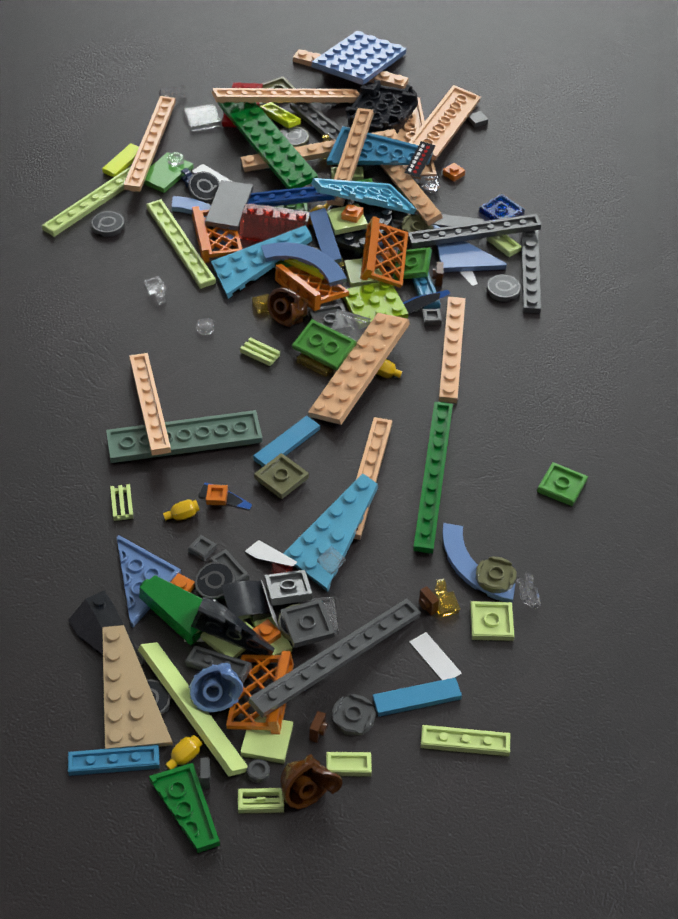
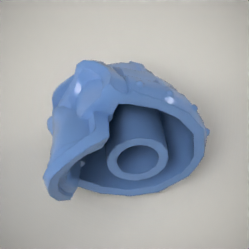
M229 663L212 664V666L202 669L197 675H194L189 685L190 699L198 709L209 713L222 711L238 703V698L243 692V683L231 669Z

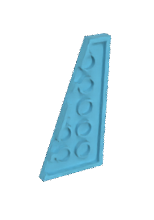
M313 178L311 185L320 194L337 196L409 214H415L416 208L391 184Z
M305 225L211 261L227 298L232 297V293L236 290L245 288V284L249 281H255L274 268L275 263L280 261L266 262L261 245L280 242L307 245L312 241V237Z
M363 473L283 553L297 561L294 566L299 570H305L306 575L327 592L333 577L338 572L342 559H344L356 535V530L363 520V515L367 507L370 506L378 489V484Z

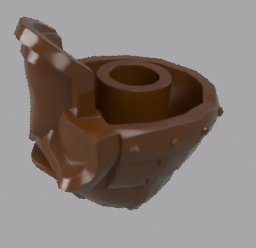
M280 287L273 289L269 294L267 300L268 312L274 320L283 326L291 327L303 321L302 318L307 315V305L309 302L297 292L289 288Z
M312 754L307 755L303 760L287 763L280 780L284 802L290 808L296 809L306 808L317 802L327 791L331 794L338 792L343 784L342 778L338 774L331 772L325 766H321L320 762L314 759Z

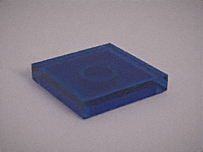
M501 193L481 205L479 212L490 220L522 216L525 213V209Z

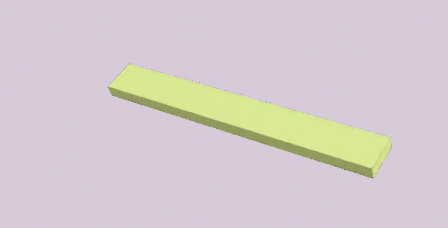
M131 166L43 224L42 229L55 237L122 192Z
M162 199L147 203V210L199 288L216 284L215 277Z
M157 642L141 644L138 651L227 775L233 776L245 773L248 767L209 712L198 709L190 699L189 685Z

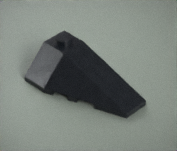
M105 590L86 598L68 619L77 637L82 641L85 640L91 645L93 650L99 651L102 655V627L124 625ZM127 631L139 663L143 666L144 662Z
M203 597L191 627L257 655L273 654L275 648L229 609L219 604L213 598Z

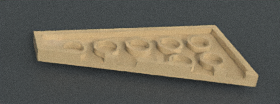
M124 625L102 627L105 749L173 745Z

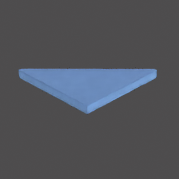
M433 225V228H434V229H435V228H440V227H438L437 225ZM466 241L436 245L439 261L444 262L443 272L504 270L507 266L505 262Z
M118 535L117 543L130 625L134 627L150 609L139 598L141 583L146 579L152 578L154 575L171 582L178 573L181 574V569Z

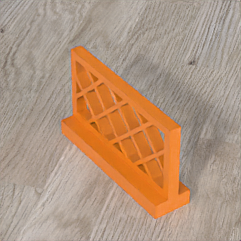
M199 206L192 207L193 223L201 258L204 263H209V258L222 257L242 250L238 231L217 227L213 230L208 229V226H205L206 218L204 216L208 215L209 210H200ZM219 229L224 231L222 235L217 233ZM228 234H231V235H233V236H235V237H233L232 239H230V238H227L226 236H227ZM214 236L218 239L216 241H213L210 238ZM222 240L227 242L225 246L220 244ZM233 245L238 249H230L229 247ZM214 247L220 249L219 251H212Z
M373 216L366 229L360 279L367 281L368 278H372L401 288L403 285L408 232L379 223V218ZM379 230H384L388 235L383 236ZM394 235L402 236L403 240L399 242ZM391 238L395 244L390 245L386 239ZM382 241L386 248L381 249L378 243ZM398 247L401 254H397L393 248ZM389 251L393 257L389 259L384 252ZM381 255L384 261L380 263L376 256ZM396 260L400 267L396 268L392 261ZM388 264L391 271L387 272L383 265ZM379 268L383 275L374 273L375 269ZM394 273L398 277V281L392 279L390 275Z
M283 264L276 265L275 281L284 288H289L306 298L309 302L307 306L314 311L320 310V304L349 296V291L340 284L330 286L326 278L324 280L295 266L285 267Z
M282 651L281 655H242L241 660L255 662L257 665L250 670L246 679L250 677L253 683L246 688L243 687V692L238 699L245 695L248 698L252 695L249 692L256 687H259L261 690L265 687L262 683L269 678L275 682L291 672L294 666L291 651ZM269 663H278L271 671L265 667ZM262 669L266 674L257 680L253 674ZM248 702L242 706L239 703H235L229 710L226 724L227 729L270 730L272 734H280L286 703L266 715V723L254 720L260 716L256 711L251 715L245 711L251 707ZM240 713H243L246 717L241 722H233L234 718Z

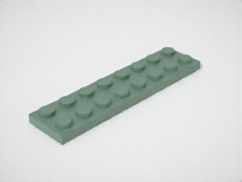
M256 410L165 422L171 453L152 456L145 425L106 430L111 463L262 443V434Z

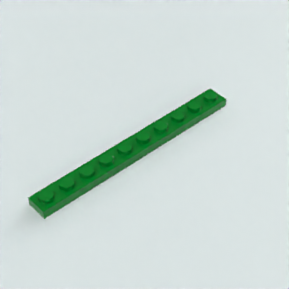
M434 402L413 551L433 554L453 407L451 403Z

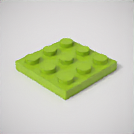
M376 282L348 288L349 296L343 297L358 329L367 328L377 313L408 319V312L393 285Z

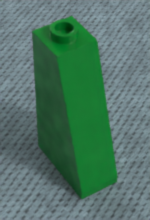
M156 575L141 583L139 598L187 643L192 646L201 638L203 631L195 629L191 625L202 598Z

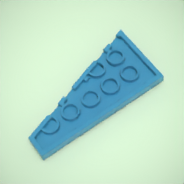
M342 126L327 159V165H339L351 128ZM367 133L357 165H409L419 145ZM432 152V154H431V156H430V158H429V160H428V162H427L426 165H429V162H430V160H431V157H432V155H433V152Z

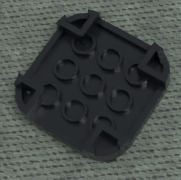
M374 80L375 84L368 86L363 84L360 87L361 94L352 107L346 108L349 127H352L358 108L373 110L374 115L369 131L381 132L395 129L396 134H398L418 105L417 92L413 90V86L407 85L405 89L382 86L380 80Z
M345 199L344 206L359 204L363 208V215L367 224H369L374 216L379 218V223L392 227L391 209ZM330 205L327 210L344 206ZM366 229L335 235L333 231L337 246L353 251L354 257L360 258V254L364 253ZM381 229L379 230L384 236L386 232Z

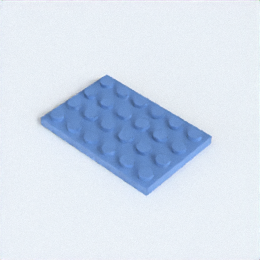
M356 31L313 60L311 67L363 85L404 56L407 48Z

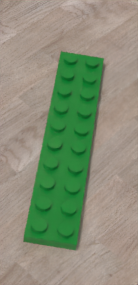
M218 102L219 107L287 189L304 187L311 184L313 178H318L316 172L256 102Z

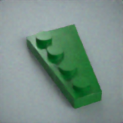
M193 763L149 776V781L197 853L220 846V841Z

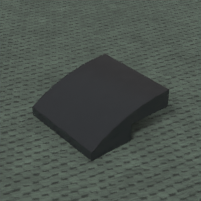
M240 581L221 585L227 608L240 620L252 617L254 622L272 617L261 581Z

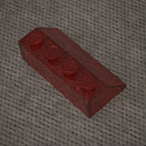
M245 204L241 216L239 238L263 242L305 225L308 231H310L311 218L309 212L303 210L297 211L289 210L288 208Z

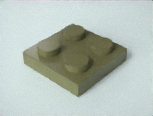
M282 453L254 473L255 480L281 499L285 498L309 478L307 471Z

